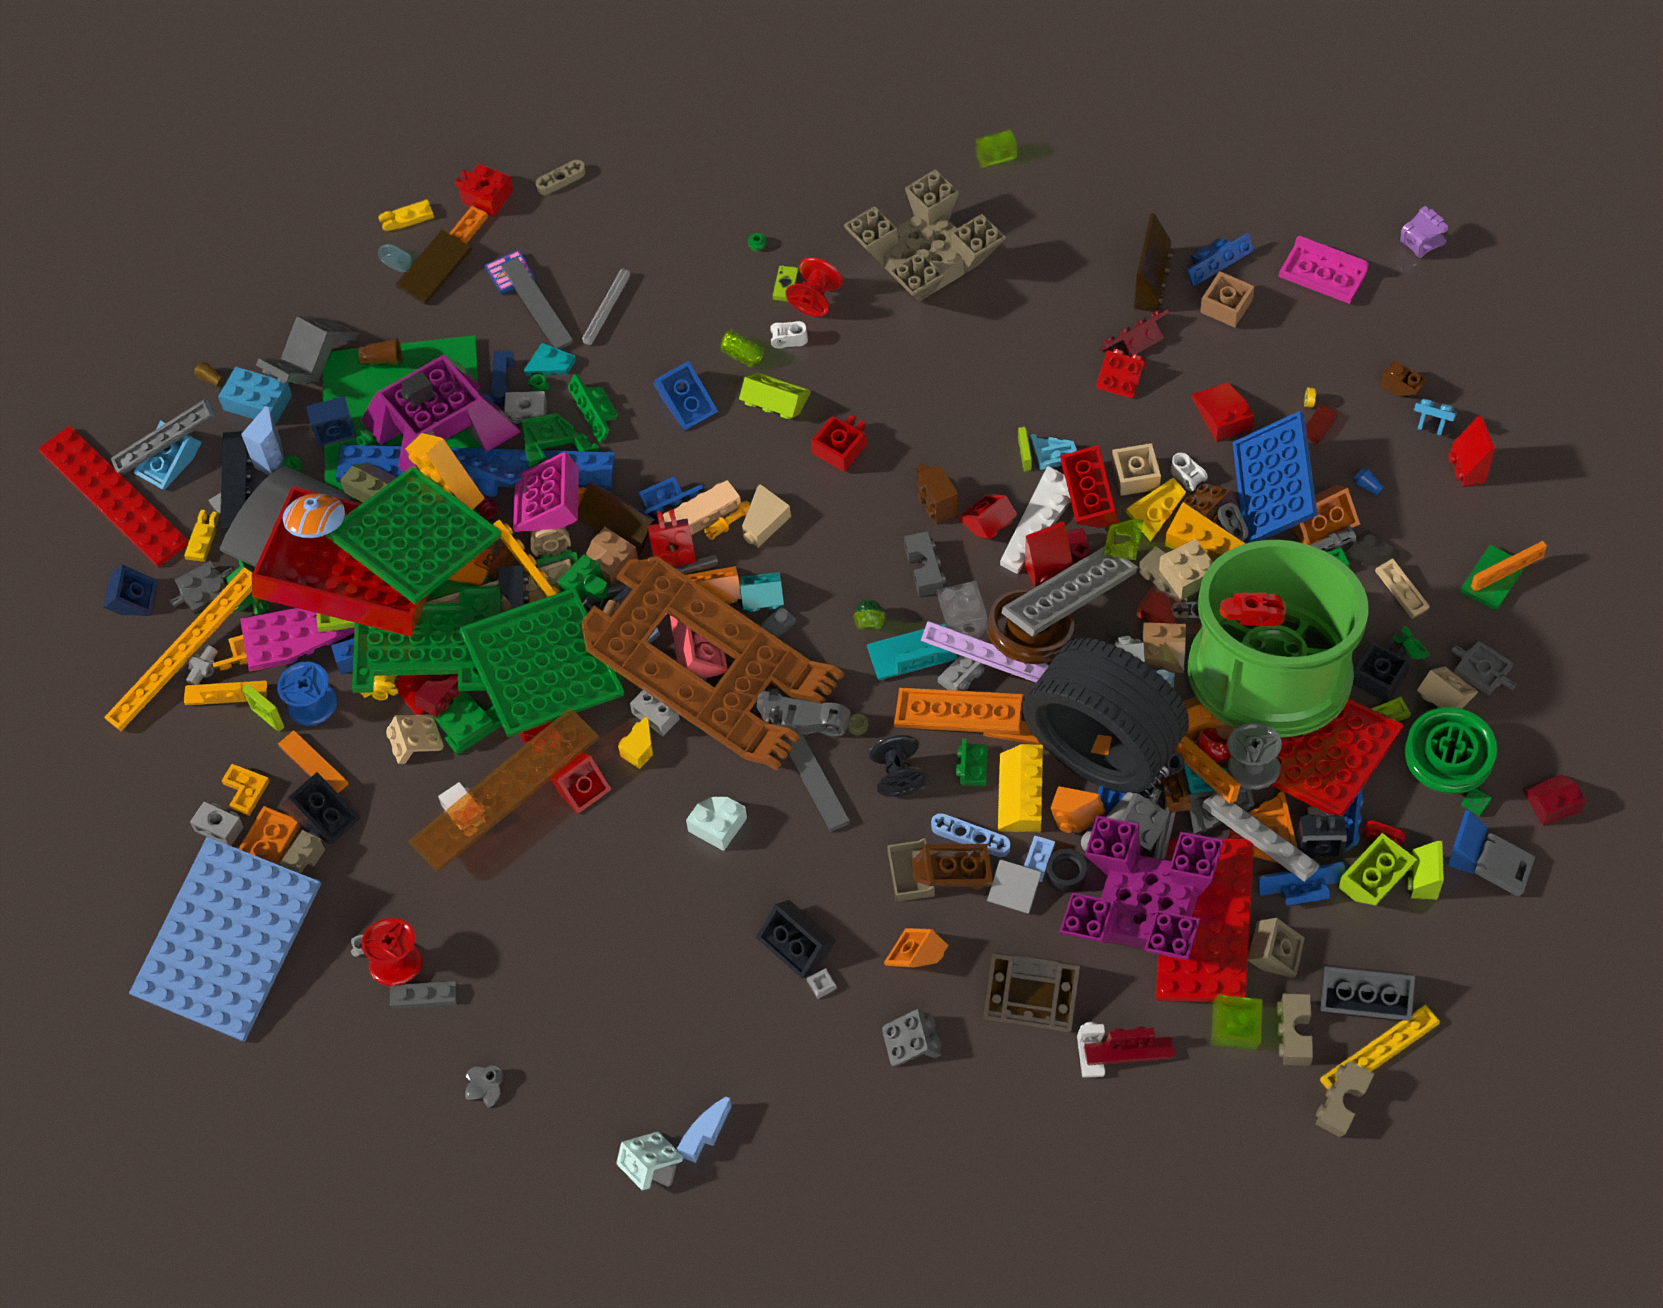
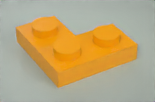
M231 764L222 779L223 785L238 790L229 805L230 808L248 816L252 813L270 782L268 777Z

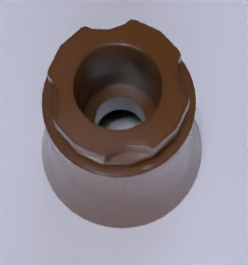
M398 338L359 346L358 352L361 364H402V348Z

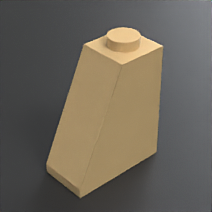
M760 484L756 489L742 525L744 539L749 544L753 543L759 548L791 517L790 506Z

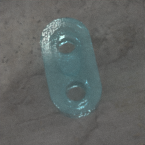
M384 244L378 249L380 260L399 272L407 271L412 265L410 255L392 244Z

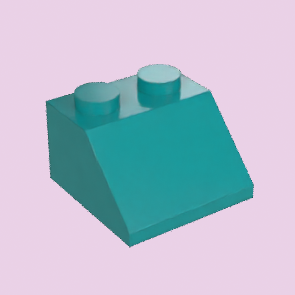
M780 572L740 577L743 610L747 609L748 612H754L763 607L777 609L780 608V605H784Z

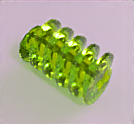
M729 329L722 339L721 351L727 353L730 357H734L736 360H740L741 363L746 364L748 367L755 366L763 356L764 347L762 346L758 349V343L752 345V340L746 341L745 336L740 337L739 333L733 334L734 331Z

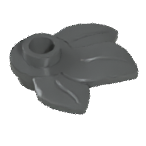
M490 1065L486 1068L480 1066L471 1068L465 1074L466 1078L471 1081L465 1091L466 1099L476 1100L483 1098L488 1108L492 1107L501 1095L499 1085L503 1080L502 1070L495 1065ZM490 1073H494L492 1080H489Z

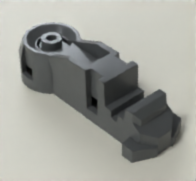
M767 691L761 692L757 697V709L761 713L764 722L769 723L770 717L774 718L775 715H779L778 719H782L781 727L790 728L797 734L807 735L819 732L827 736L836 737L843 735L849 726L851 712L841 704H821L770 695V692ZM830 709H831V710H837V711H838V715H837V714H833V713H829V712H830Z

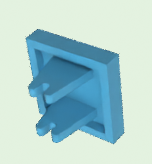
M1424 398L1416 402L1414 411L1422 413L1418 425L1419 430H1422L1427 414L1442 418L1437 435L1440 436L1446 420L1454 421L1457 411L1453 410V406L1442 404L1441 407L1434 405L1435 401Z

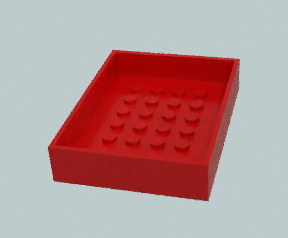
M292 486L252 573V597L412 637L428 595L417 604H414L326 537V535L303 538L288 532L283 523V514L286 508L302 496L318 493ZM335 497L342 502L345 516L362 504Z

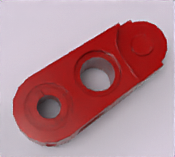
M1234 593L1233 598H1227L1221 602L1219 612L1228 620H1240V625L1278 626L1284 622L1286 608L1283 600L1275 594Z

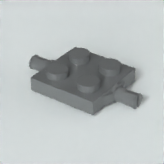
M211 561L175 579L180 595L170 600L171 604L175 608L185 602L191 607L194 614L203 610L226 587V577L234 571L230 568L220 573L215 569Z
M1478 641L1468 651H1465L1458 645H1455L1452 649V653L1462 658L1454 673L1490 696L1495 688L1501 684L1511 691L1516 687L1517 683L1507 678V674L1513 668L1514 663L1482 642Z
M1153 788L1148 799L1138 793H1133L1121 818L1122 821L1139 824L1140 847L1152 852L1170 814L1156 803L1162 792L1157 788Z

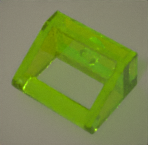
M1132 519L1111 525L1104 554L1136 560L1143 520ZM1116 534L1131 537L1130 541L1114 545Z

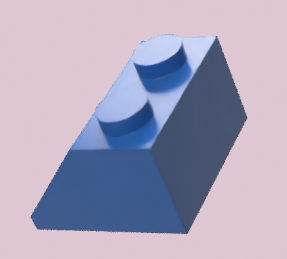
M1465 810L1448 866L1473 874L1475 867L1479 866L1476 863L1483 843L1486 841L1488 827L1468 810Z

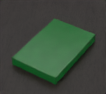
M1489 545L1461 587L1460 592L1497 611L1526 567L1478 591H1474L1471 587L1474 575L1512 556Z

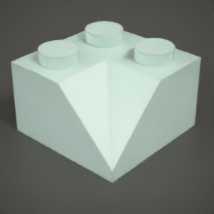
M710 797L698 803L686 819L688 832L724 851L746 821V808L728 797Z

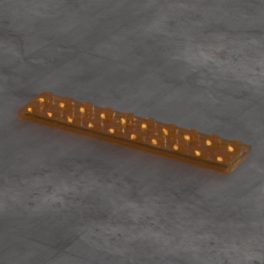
M569 708L410 839L409 844L438 873L599 739L598 734Z

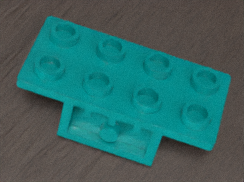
M925 629L867 644L878 680L957 659L956 653L921 641Z

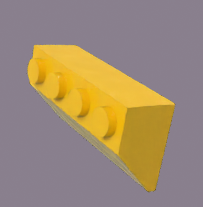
M1021 744L1000 754L998 831L1041 832L1043 745Z

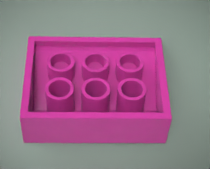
M566 452L518 474L522 476V480L515 483L513 530L515 532L560 529L578 520L579 467Z

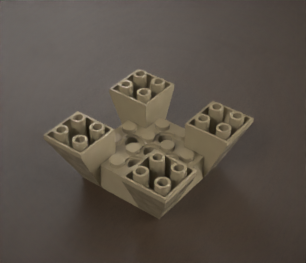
M936 169L905 187L914 217L895 227L875 206L844 224V228L918 302L980 265L1005 240V236L982 214L958 229L949 221L959 191Z

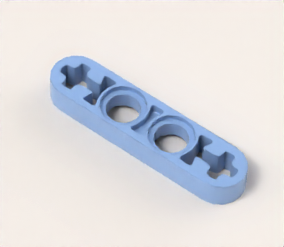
M936 814L931 820L932 831L939 836L961 844H987L989 854L997 857H1004L1010 852V840L1004 835L946 814ZM943 821L944 825L941 828L937 827V823L940 824ZM962 827L966 829L967 833L963 836H958L955 830ZM977 835H984L987 840L984 843H978L975 841V837ZM1000 843L1004 844V847L997 849V845H1000Z

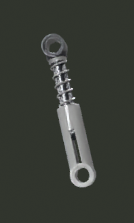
M1173 752L1146 790L1138 792V794L1144 798L1150 796V792L1157 784H1161L1163 778L1170 776L1171 773H1179L1185 763L1183 755ZM1127 792L1106 818L1121 820L1133 793ZM1092 831L1086 832L1081 839V846L1084 851H1086Z

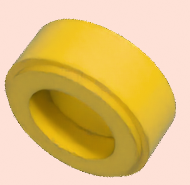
M1307 387L1304 406L1312 408L1316 400V389Z

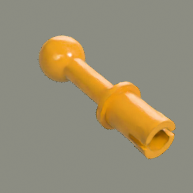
M742 501L738 505L737 510L724 519L722 517L717 518V522L705 529V533L709 532L706 536L713 540L723 531L727 532L731 523L741 516L746 517L751 503Z

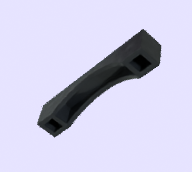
M523 565L498 567L499 588L512 608L528 604L530 597L529 591H526V585L529 584V573L525 572Z

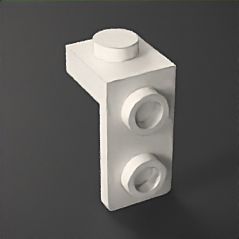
M1089 1022L1081 1025L1078 1032L1077 1040L1083 1077H1103L1105 1075L1104 1064L1087 1065L1083 1048L1086 1043L1101 1042L1105 1033L1104 1024L1097 1025L1094 1022Z

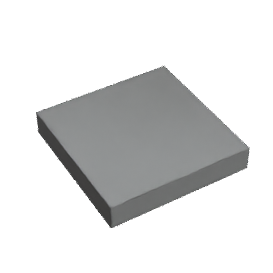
M1000 860L987 901L1030 914L1042 872Z

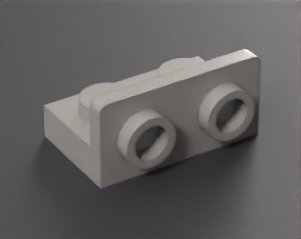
M960 656L938 677V683L947 690L966 691L971 684L970 682L983 674L984 664Z

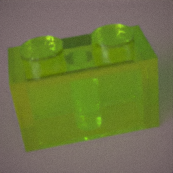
M1011 129L976 139V156L981 167L1017 158V141Z

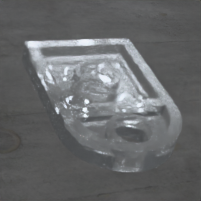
M972 581L937 589V597L946 626L979 638L987 628V614L977 582ZM971 626L975 628V631L968 633L964 629Z

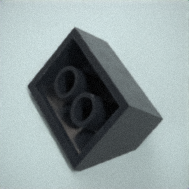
M790 900L775 904L756 936L764 946L802 979L827 957L836 942L832 936Z

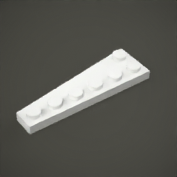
M1049 466L1046 468L1000 560L1001 566L1018 574L1025 565L1026 535L1054 525L1069 506L1071 499L1064 474Z

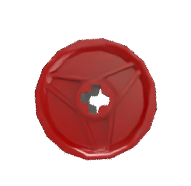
M815 257L805 258L799 266L802 276L807 281H804L803 284L795 283L788 286L785 290V295L789 303L798 311L806 315L821 317L829 311V302L824 296L825 291L839 289L843 284V277L840 271L829 262Z
M398 918L381 919L373 923L365 931L361 939L362 950L366 957L370 959V973L373 979L382 985H403L411 981L420 972L423 965L422 954L418 947L414 945L415 931L411 924L405 920Z

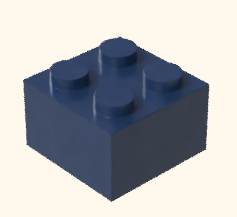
M345 396L306 406L318 447L357 437Z

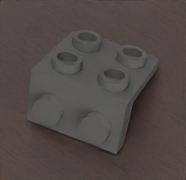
M916 1009L882 1027L891 1065L899 1066L922 1054L932 1058L942 1055L940 1049L941 1041L935 1030L936 1022L931 1014Z

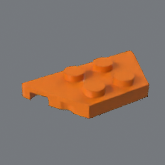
M1284 791L1279 792L1277 797L1271 801L1261 804L1258 809H1253L1249 812L1251 816L1297 848ZM1254 845V857L1278 863Z

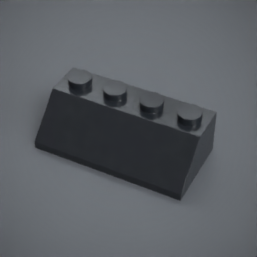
M1323 964L1320 1011L1411 1021L1415 975L1412 973Z

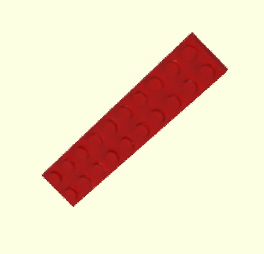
M70 425L38 448L40 453L158 568L189 544L188 539L125 478L117 473Z

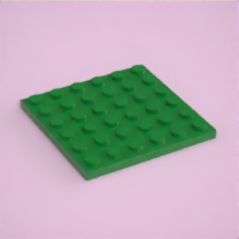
M412 466L346 515L341 525L334 531L326 534V537L411 602L417 604L501 538L502 532Z
M575 588L460 627L463 640L508 737L624 696V690L615 671L586 650L581 624L587 616V612Z

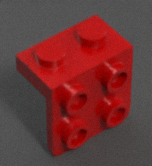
M1113 349V352L1107 350L1096 384L1097 388L1133 398L1142 370L1145 371L1147 363L1143 361L1144 357L1135 354L1129 357L1124 355V351Z

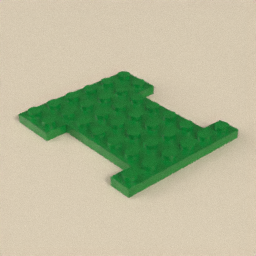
M499 586L460 587L459 603L424 604L412 637L355 623L353 693H374L375 676L458 674V691H487L460 633V627L501 613V590Z

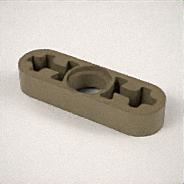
M573 160L539 177L536 180L538 193L548 195L582 178L586 173L584 163L581 160ZM559 175L566 176L562 180L556 179V177Z

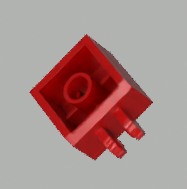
M478 164L473 172L462 170L460 175L463 179L456 178L454 182L460 190L461 199L465 205L469 207L474 206L494 217L514 191L511 176Z
M854 415L849 416L846 421L836 416H831L811 440L812 454L845 472L867 446V434L863 432L867 423L862 420L854 427L853 425L857 418Z
M674 509L669 510L671 522L664 523L662 512H657L659 524L648 526L653 557L658 556L672 567L696 563L688 519L676 520Z

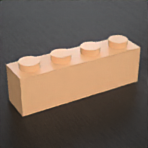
M726 480L674 509L676 520L687 518L691 535L716 522L717 518H723L736 511L741 503L740 496L729 481ZM670 511L663 514L664 523L671 522Z

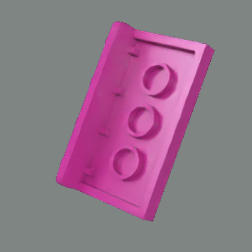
M1298 236L1292 251L1279 272V277L1350 304L1367 274L1369 264L1362 258L1349 255L1325 244L1312 241L1309 238Z

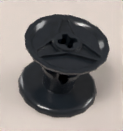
M909 735L888 737L874 744L868 751V757L875 763L886 764L885 770L889 773L877 784V792L887 797L909 795L924 787L928 782V774L926 772L909 767L911 766V761L908 758L919 749V741L915 737Z

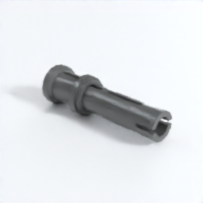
M1348 525L1337 533L1331 532L1327 538L1310 546L1326 552L1331 549L1341 548L1342 545L1349 542H1356V536L1351 526Z

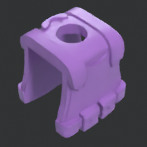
M1424 206L1413 220L1403 226L1401 242L1408 246L1418 258H1421L1427 252L1446 244L1447 241L1442 233L1448 230V226L1445 224L1444 219L1437 215L1434 210Z

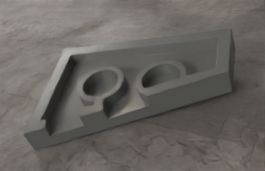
M1240 787L1237 800L1233 803L1246 812L1254 808V800L1251 789ZM1216 791L1188 795L1191 802L1189 814L1195 835L1202 834L1223 823L1202 808L1203 802Z

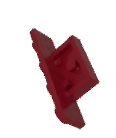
M1161 309L1150 314L1152 316L1151 319L1146 320L1143 318L1135 323V328L1130 329V327H1127L1120 331L1121 336L1116 339L1112 336L1103 341L1105 345L1100 347V350L1103 351L1121 341L1130 357H1132V354L1136 355L1164 339L1155 321L1170 313L1168 309L1163 312Z
M1137 1027L1130 1030L1118 1028L1109 1031L1106 1042L1086 1043L1083 1048L1088 1066L1173 1059L1175 1051L1172 1038H1154L1153 1028Z

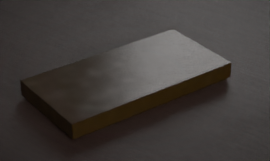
M441 230L395 285L401 291L426 305L472 251V248L453 235Z
M593 481L589 482L578 508V519L598 532L604 527L608 528L634 545L637 556L641 554L648 539V526L654 525L656 521Z

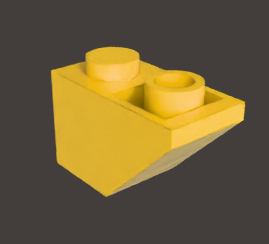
M646 717L634 725L631 733L627 737H623L618 746L620 756L638 769H641L653 755L650 725Z

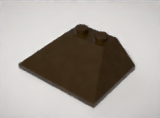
M992 953L983 1020L1071 1033L1080 966L1029 956Z

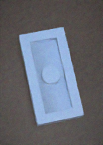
M1034 836L1024 867L1042 872L1040 882H1042L1048 859L1055 847V841Z

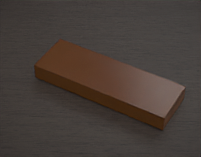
M1180 772L1171 773L1170 776L1163 778L1160 786L1170 813L1191 810V802Z

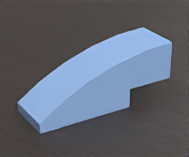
M724 1097L712 1105L692 1124L677 1148L683 1158L696 1163L704 1144L714 1145L732 1107L730 1098Z

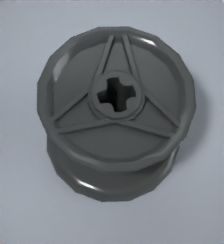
M1255 722L1242 724L1231 732L1227 745L1231 754L1227 772L1241 784V787L1258 790L1276 782L1281 769L1277 756L1281 751L1282 741L1278 732L1271 726Z

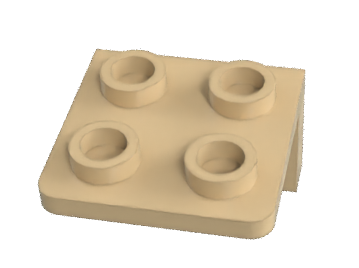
M430 714L395 715L387 727L386 734L390 739L392 752L396 756L398 764H406L413 752L441 751L444 747L435 719Z

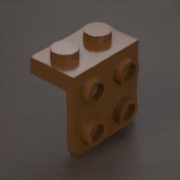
M1206 483L1198 486L1183 501L1220 527L1222 524L1218 517L1219 508L1227 503H1233L1238 507L1231 490ZM1225 512L1226 517L1229 518V513Z

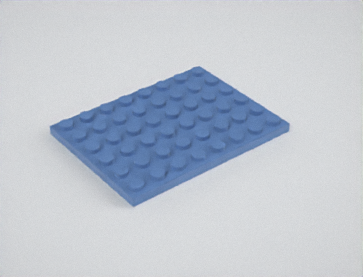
M206 837L129 994L245 1042L321 883Z

